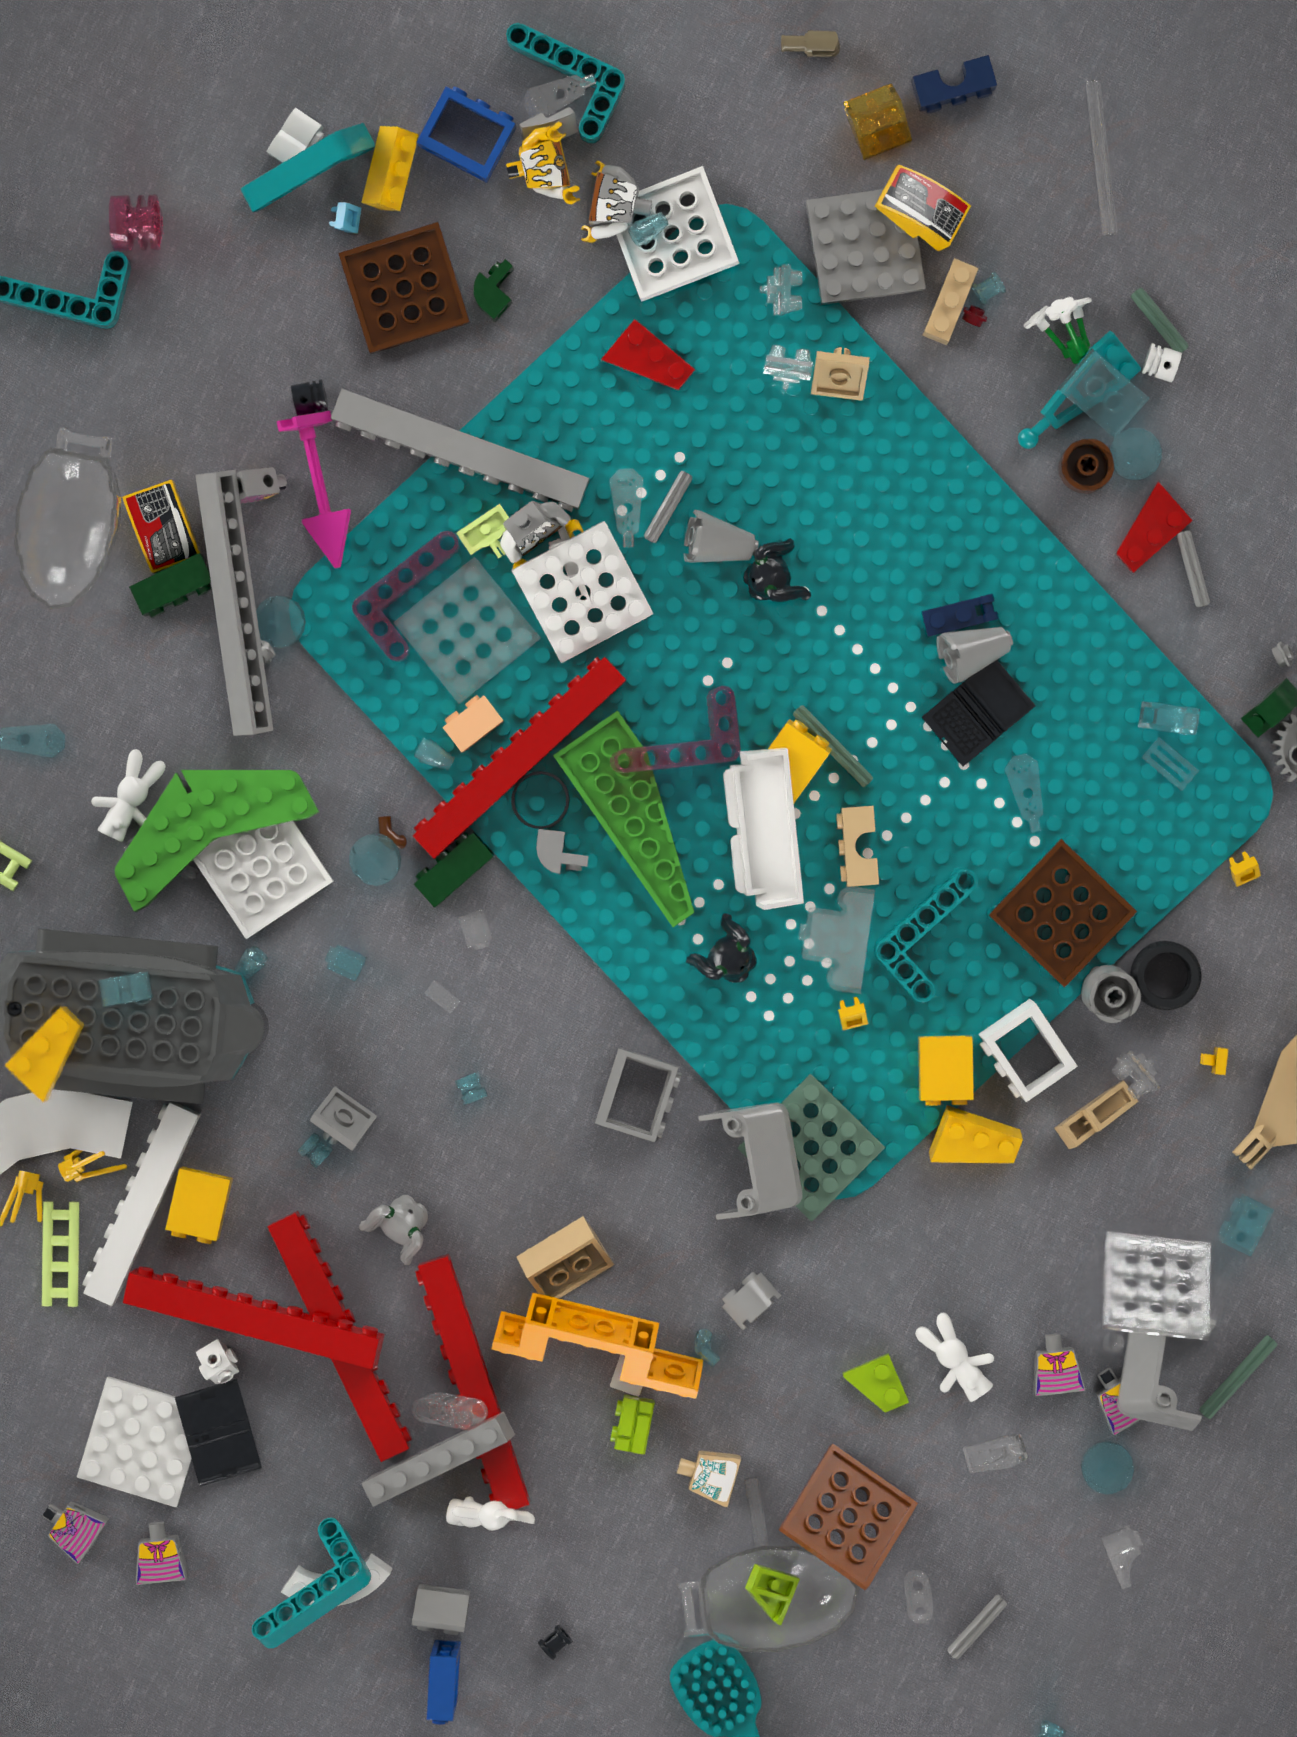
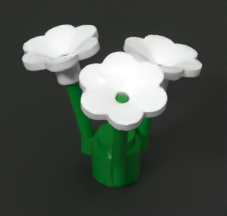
M1067 297L1064 300L1058 299L1052 303L1051 307L1044 306L1040 311L1036 312L1023 326L1029 329L1037 325L1057 345L1065 359L1070 357L1073 364H1078L1091 345L1082 319L1084 317L1082 307L1092 302V299L1089 297L1080 300H1074L1072 297ZM1072 312L1074 319H1077L1081 337H1077L1070 322ZM1045 315L1049 316L1050 320L1060 318L1061 322L1066 325L1071 337L1066 343L1067 347L1049 328L1050 324L1046 321Z

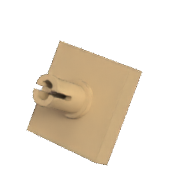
M842 347L836 348L834 353L817 351L811 394L863 401L869 358L852 356L851 351L847 348H844V354H841Z

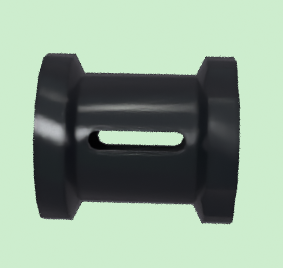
M557 1625L555 1631L546 1639L539 1640L538 1644L554 1660L556 1653L566 1644L569 1645L573 1641L560 1625Z

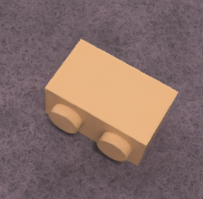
M476 695L465 704L466 710L460 714L455 711L444 720L446 725L442 728L462 753L504 722L486 696L479 698Z

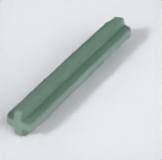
M801 705L794 711L793 716L808 727L810 734L814 737L820 735L830 743L828 746L832 749L830 754L862 787L867 786L873 780V776L805 706Z
M1265 1336L1200 1407V1413L1207 1419H1211L1277 1347V1342L1270 1336Z

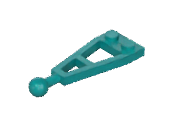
M1112 331L1106 333L1088 350L1040 411L1044 418L1033 428H1025L1019 433L1018 442L1021 447L1025 449L1034 448L1039 441V435L1050 425L1054 429L1059 428L1123 387L1142 370ZM1099 358L1114 378L1086 397H1083L1075 386ZM1070 394L1076 403L1054 416V412Z

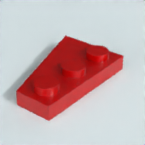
M635 319L601 359V361L621 367L624 370L649 378L675 390H679L695 371L692 366Z
M1157 482L1115 554L1134 573L1193 520L1165 488Z

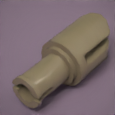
M808 30L805 36L782 35L781 37L782 52H805L807 57L836 56L840 51L839 39L835 31Z

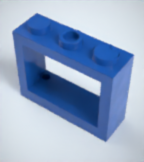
M454 86L452 89L445 87L417 140V145L419 148L488 183L516 130V123L512 122L514 118L503 111H500L499 114L489 109L491 106L480 99L473 101L467 98V93ZM449 100L504 128L484 166L430 138Z
M434 1641L430 1655L426 1719L432 1720L434 1724L444 1725L454 1719L458 1699L461 1641Z

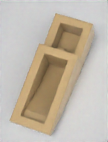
M1123 1080L1054 1128L1068 1149L1079 1146L1094 1133L1101 1131L1139 1101Z

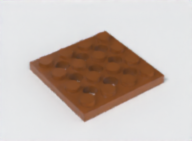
M831 1444L780 1526L779 1531L860 1588L866 1590L918 1503L842 1449ZM835 1474H840L845 1478L846 1484L844 1487L836 1485L834 1481ZM857 1489H862L866 1492V1502H861L856 1498L855 1493ZM823 1495L831 1497L833 1500L832 1508H827L822 1504L821 1498ZM878 1504H883L888 1508L887 1517L879 1515L877 1512ZM844 1510H849L854 1514L853 1523H848L844 1520ZM810 1516H815L819 1519V1529H813L809 1525L808 1520ZM866 1525H871L875 1529V1538H869L865 1534L864 1528ZM831 1531H836L841 1535V1544H835L831 1541ZM853 1546L862 1549V1559H856L852 1555Z

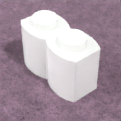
M295 108L266 152L283 163L320 141L324 136V133H322L323 126Z

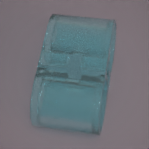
M148 972L98 980L103 1007L153 998Z

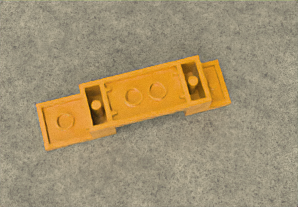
M532 1292L526 1317L501 1311L491 1349L503 1354H512L525 1357L528 1360L543 1362L548 1337L559 1341L580 1344L588 1348H597L612 1354L625 1355L620 1381L694 1399L697 1398L704 1362L702 1359L655 1348L659 1328L658 1322Z

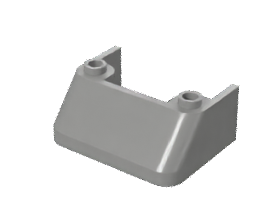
M769 1103L720 1110L698 1116L699 1121L722 1118L724 1130L729 1136H744L753 1187L743 1190L738 1194L737 1208L716 1214V1220L751 1216L790 1208L801 1202L803 1193L788 1110L783 1104Z
M1177 1311L1140 1314L1136 1316L1129 1327L1117 1400L1119 1411L1127 1417L1193 1431L1201 1422L1202 1416L1176 1410L1177 1396L1175 1392L1168 1387L1159 1385L1166 1336L1181 1338L1187 1332L1208 1336L1216 1326L1217 1320Z

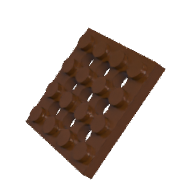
M438 222L338 253L370 354L470 323ZM424 248L429 252V257L425 262H417L414 259V253L417 249ZM394 256H399L404 260V265L399 270H393L389 267V261ZM369 264H375L379 268V273L374 278H368L364 274V269ZM432 273L436 276L437 281L433 287H425L422 284V278L425 274ZM402 281H407L412 285L411 292L407 295H401L397 292V286ZM377 289H383L387 293L386 300L382 303H376L372 300V294ZM435 298H440L445 303L444 309L440 312H433L430 309V302ZM410 306H415L420 311L418 318L415 320H408L405 317V310ZM384 314H391L394 317L395 322L392 327L384 328L380 325V318Z
M1060 839L988 915L1063 987H1066L1137 911ZM1060 868L1066 869L1069 873V879L1064 884H1059L1054 878L1055 872ZM1080 886L1088 891V897L1083 902L1076 901L1073 896L1074 890ZM1042 887L1048 888L1051 892V898L1045 903L1039 902L1036 897L1037 891ZM1062 905L1068 907L1070 911L1068 919L1064 921L1058 920L1055 915L1056 909ZM1096 905H1103L1107 910V915L1102 920H1097L1093 917L1092 911ZM1024 906L1030 907L1033 912L1032 918L1027 922L1021 921L1018 917L1020 908ZM1044 924L1050 926L1052 930L1051 936L1046 940L1040 939L1037 935L1038 928ZM1078 924H1085L1089 929V933L1084 939H1079L1074 934V929ZM1060 943H1067L1071 948L1070 954L1065 958L1059 957L1056 953V948Z

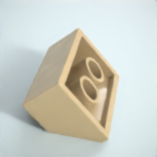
M584 1216L517 1256L527 1279L539 1294L554 1298H561L614 1265Z

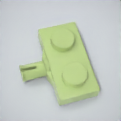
M499 504L458 531L457 535L470 555L484 547L490 546L499 559L502 555L497 547L505 555L499 539L506 531L503 523L509 517Z

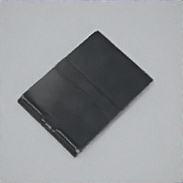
M996 660L967 678L921 718L962 767H964L1032 710L1035 704L999 661Z
M237 1379L174 1397L199 1487L262 1468Z

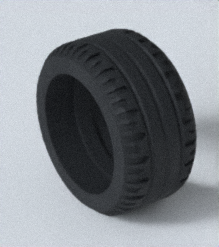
M1158 941L1144 947L1135 957L1130 976L1135 980L1140 990L1141 1000L1145 1004L1160 1010H1174L1188 1004L1197 994L1202 979L1201 967L1193 952L1184 945L1171 941ZM1162 953H1171L1178 956L1185 963L1188 973L1187 982L1182 991L1169 998L1154 995L1149 991L1144 980V972L1148 962L1154 956Z

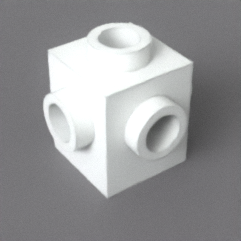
M219 1339L196 1352L202 1364L199 1366V1370L206 1380L210 1379L215 1384H222L230 1381L233 1375L239 1372L236 1362H238L236 1354L231 1348L228 1349Z

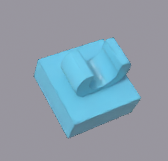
M338 202L337 207L331 208V211L336 213L335 222L329 221V225L347 233L358 234L361 207L347 202Z

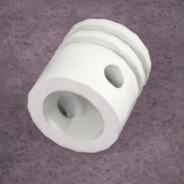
M1151 343L1143 364L1142 373L1148 372L1149 376L1154 374L1155 378L1172 383L1182 353L1166 347L1161 349L1160 345L1155 347V344ZM1165 362H1170L1168 367H1164Z

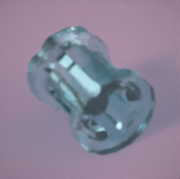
M996 272L991 273V277L983 282L972 285V289L982 305L987 304V300L996 294L1006 292L1005 286Z

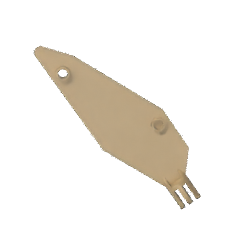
M1297 1035L1280 1053L1254 1129L1232 1151L1236 1156L1240 1155L1239 1159L1243 1163L1247 1162L1246 1166L1250 1170L1272 1147L1297 1144Z

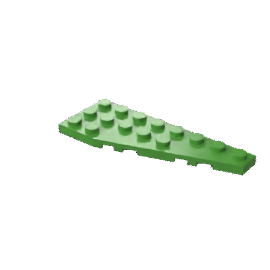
M617 710L553 756L671 926L675 927L692 915L694 909L648 753Z

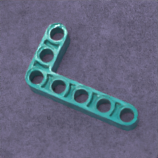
M512 24L506 33L508 45L512 50L595 89L580 121L579 132L580 137L586 143L598 142L624 91L625 77L622 71L524 24ZM516 32H522L526 37L523 42L515 43L511 39L512 35ZM539 43H546L550 48L547 53L538 54L535 51V47ZM563 54H569L573 57V61L565 66L559 63V58ZM592 65L597 69L596 74L591 77L585 76L582 72L584 67ZM615 76L621 81L619 86L616 88L607 86L606 81L609 77ZM599 100H605L609 103V108L606 111L600 112L596 110L595 104ZM588 124H595L598 127V132L591 136L587 135L583 130Z
M364 123L338 130L243 186L240 190L253 213L257 212L335 165L371 151L375 148L376 144Z
M119 251L110 252L106 256L95 299L0 276V285L5 283L9 284L10 287L7 295L0 296V302L110 329L119 320L131 272V262ZM118 258L123 259V268L119 271L112 270L113 261ZM110 284H116L118 287V291L114 296H106L105 289ZM28 290H34V300L29 303L24 302V293ZM54 296L60 297V305L55 309H50L48 306L49 300ZM78 303H85L86 310L82 315L74 314V307ZM104 309H109L111 311V318L106 322H101L99 320L100 312Z
M964 869L955 873L876 945L875 954L877 958L918 1002L930 1001L934 997L935 987L905 952L977 888L978 877L971 870ZM963 874H969L972 877V885L967 889H963L959 885V878ZM944 891H949L953 896V902L949 906H943L939 902V896ZM924 909H930L934 915L933 920L928 924L922 923L919 917ZM906 926L914 930V937L910 941H903L900 937L901 929ZM885 944H891L895 950L894 955L889 959L883 958L880 953L882 946ZM907 963L912 967V974L908 978H901L898 974V968L900 965ZM920 983H926L930 989L929 994L923 998L918 997L915 991Z
M335 1518L324 1519L318 1526V1534L336 1566L259 1617L253 1623L252 1634L266 1648L278 1647L369 1584L371 1580L369 1568L348 1531Z

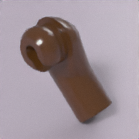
M391 816L378 817L380 840L391 850L397 851L405 848L407 839L404 835H398L392 831Z

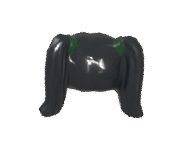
M788 538L781 542L766 543L755 551V561L746 569L743 575V580L748 585L749 594L752 598L756 600L786 602L798 598L807 601L811 597V593L807 588L790 585V572L782 556L794 549V540Z
M724 913L720 922L727 936L720 938L716 942L707 958L694 953L687 957L686 963L696 967L700 973L709 979L719 980L724 977L727 981L741 983L748 978V972L755 968L757 958L754 951L749 947L751 941L748 933L743 927L732 920L731 915Z

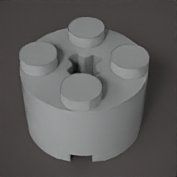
M1103 965L1092 968L1082 984L1081 994L1083 1003L1093 1014L1105 1022H1121L1128 1016H1132L1139 1007L1141 993L1137 983L1129 974L1117 966Z
M752 1272L742 1281L744 1284L742 1289L738 1292L733 1289L722 1299L725 1303L722 1308L742 1330L747 1328L744 1324L747 1320L753 1323L774 1304L771 1300L774 1296L777 1299L782 1296L761 1272L758 1275Z

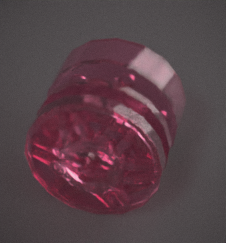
M149 194L147 206L144 195H139L136 207H133L129 195L110 197L109 226L114 251H132L135 239H138L142 251L147 250L148 238L151 249L160 250L161 237L163 235V214L156 194Z

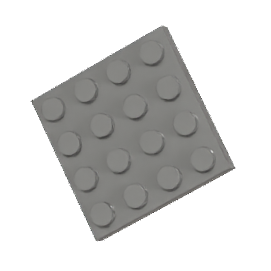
M884 189L806 200L822 305L925 291L926 286L918 236L912 238L875 207Z

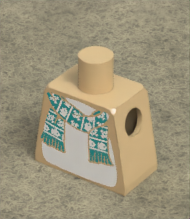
M699 1451L696 1462L680 1459L677 1474L691 1477L689 1490L721 1506L728 1507L741 1456Z

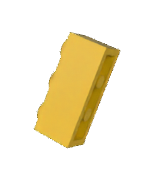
M380 126L361 203L380 210L400 211L418 134L400 127Z

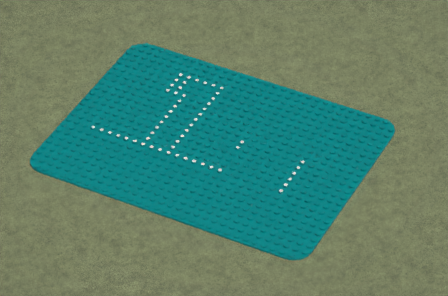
M720 204L718 208L740 264L642 302L631 273H629L459 430L460 432L588 477L589 483L579 510L573 508L572 512L564 511L571 517L570 520H578L584 531L605 521L645 596L653 615L561 663L512 572L514 563H511L507 555H503L498 547L497 549L502 555L499 559L490 546L484 547L470 555L457 535L458 531L499 504L510 518L515 512L531 501L544 502L532 498L534 494L524 490L523 494L511 491L506 483L499 481L498 485L486 482L483 480L484 475L474 473L473 476L461 473L458 471L459 466L450 464L449 467L436 464L434 463V457H430L347 534L340 568H334L325 555L305 573L294 588L289 611L292 630L302 646L447 803L454 797L452 792L462 782L467 785L474 779L471 774L480 765L483 764L487 767L493 761L490 756L501 746L506 749L512 743L510 738L520 728L525 731L531 726L529 720L537 712L541 711L544 714L551 707L548 702L558 693L563 696L570 689L567 685L577 675L582 678L587 674L589 670L586 667L595 658L598 657L600 660L604 657L607 658L626 679V682L527 773L537 771L548 772L557 776L565 784L569 793L567 813L558 824L544 830L565 832L563 853L589 856L588 866H582V871L566 869L567 864H562L561 874L554 873L544 867L537 855L539 829L523 824L513 811L511 797L515 785L479 817L470 828L730 1109L781 1103L811 1073L885 1146L871 1163L835 1198L836 1200L855 1197L872 1187L940 1124L947 1105L954 1108L960 1106L952 1105V1100H941V1105H925V1101L919 1099L918 1036L971 1035L973 1037L974 1093L997 1072L994 1067L997 1061L993 1055L988 1057L980 1046V1043L983 1041L978 1034L1028 999L1037 1004L1050 1023L1081 994L1082 984L1092 968L1113 965L1257 832L1269 815L1273 799L1271 776L1260 757L840 303L821 304L818 279L772 229L747 208L731 204ZM695 218L690 222L689 227L692 230H700L704 225V221L700 218ZM676 229L667 239H676L679 236V230ZM703 242L700 244L698 251L701 254H708L712 251L713 245L710 242ZM683 251L676 253L674 256V261L678 264L685 263L688 259V254ZM654 261L651 263L649 270L652 273H659L662 271L664 264L660 261ZM634 319L695 369L679 390L601 361L602 357ZM842 347L841 354H844V348H847L851 351L852 356L869 358L863 401L811 394L817 351L834 353L836 348ZM767 356L812 362V366L773 362L766 359ZM681 471H685L692 476V481L657 542L652 543L644 538V534ZM693 511H703L754 534L755 540L759 542L758 548L763 544L781 542L788 538L794 540V549L782 556L790 572V585L807 588L811 593V597L807 601L798 598L786 602L756 600L752 598L749 594L748 585L743 580V575L746 569L755 561V556H752L750 560L685 562L684 553L689 554V547L684 546L690 517L696 518ZM575 530L573 531V533L576 536L580 534L581 531ZM556 531L525 556H522L521 559L529 561L548 551L549 542L561 539L559 532ZM591 549L586 554V560L591 564H596L601 559V553L596 549ZM563 566V573L567 575L565 567ZM604 572L599 576L598 582L601 586L608 587L613 583V576L608 572ZM545 574L540 578V585L545 589L551 588L555 583L554 577L550 574ZM585 585L588 595H590V588ZM579 587L575 590L576 597L581 595ZM993 594L995 601L992 603L994 611L998 612V620L955 631L1002 627L1005 631L1008 630L1012 636L1013 645L1010 646V652L997 660L1035 704V707L962 767L921 718L963 683L953 684L945 674L943 667H946L947 664L944 658L939 659L937 651V637L940 634L927 637L921 612ZM617 595L612 598L611 607L613 609L620 610L625 606L624 597ZM557 597L552 602V608L557 612H561L567 607V601L562 597ZM975 606L977 616L984 615L983 606ZM599 608L590 609L587 614L588 620L591 622L600 621L602 611ZM574 620L568 621L564 626L565 632L570 635L576 634L579 630V623ZM476 695L479 698L486 696L504 722L462 753L442 728L446 725L444 720L455 711L460 714L466 710L465 704ZM803 705L873 776V780L867 786L862 787L831 754L828 755L794 803L804 903L763 910L756 906L755 895L747 896L738 892L735 888L730 841L734 835H737V828L730 826L728 823L723 775L726 770L730 769V765H741V751L768 749L789 719L793 722L797 720L793 713ZM617 710L648 753L694 909L692 915L675 927L671 926L553 756ZM539 774L528 777L519 785L515 794L517 812L523 820L535 826H546L555 822L562 815L566 806V795L562 785L555 778L548 775ZM874 806L875 832L861 834L856 840L855 848L857 853L863 858H877L879 885L847 887L846 881L841 882L840 866H845L844 855L839 856L838 840H843L842 829H837L836 814L841 813V808ZM1060 839L1137 911L1066 987H1063L988 915ZM1060 868L1055 872L1054 878L1059 884H1064L1069 879V873L1066 869ZM964 869L971 870L978 877L977 888L905 952L935 987L934 997L930 1001L918 1002L877 958L875 954L876 945L955 873ZM969 874L960 876V887L967 889L972 885V877ZM1080 886L1074 890L1073 896L1076 901L1083 902L1088 897V891ZM1042 887L1037 891L1036 897L1039 902L1045 903L1051 898V892L1048 888ZM944 891L940 894L939 902L941 905L949 906L953 902V896L949 891ZM1064 905L1059 906L1055 911L1056 918L1060 921L1068 919L1070 915L1068 907ZM1096 905L1092 911L1093 917L1097 920L1104 919L1107 915L1106 908L1103 905ZM1028 906L1020 908L1018 912V917L1023 922L1029 921L1033 916V912ZM924 909L919 917L922 923L928 924L933 920L934 915L930 909ZM724 913L731 915L732 920L743 927L748 933L751 941L749 947L754 951L757 958L755 968L748 972V978L741 983L727 981L724 977L719 980L709 979L700 973L696 967L686 963L687 957L694 953L707 958L716 942L720 938L727 936L720 922ZM1046 924L1041 925L1037 930V935L1042 940L1048 939L1052 934L1050 926ZM1078 924L1074 929V934L1079 939L1086 938L1089 933V929L1085 924ZM909 926L902 928L900 931L901 939L903 941H910L914 937V930ZM1060 943L1056 948V953L1061 958L1067 957L1071 952V948L1067 943ZM891 944L883 945L880 950L881 956L885 959L891 958L895 952ZM907 963L900 965L898 968L899 976L901 978H908L912 974V967ZM920 983L916 987V995L920 998L926 997L930 991L929 986L926 983ZM853 997H857L860 1004L864 1003L868 1024L843 1030L838 1012L840 1001L844 1000L845 1006L850 1007L855 1005ZM1029 1017L995 1042L1009 1061L1039 1033V1030ZM814 1103L806 1104L803 1109L804 1115L808 1118L815 1117L818 1114V1106ZM829 1121L822 1126V1132L826 1136H833L837 1131V1126L834 1122ZM790 1122L792 1135H798L800 1132L799 1124ZM814 1140L807 1141L803 1147L804 1152L809 1155L815 1154L819 1149L818 1143ZM845 1140L842 1142L840 1149L842 1153L849 1155L855 1151L856 1145L851 1140ZM831 1158L826 1159L822 1164V1169L826 1173H833L837 1169V1162ZM797 1160L798 1170H799V1169H800V1162ZM809 1177L804 1181V1187L811 1192L817 1190L819 1182L816 1178Z

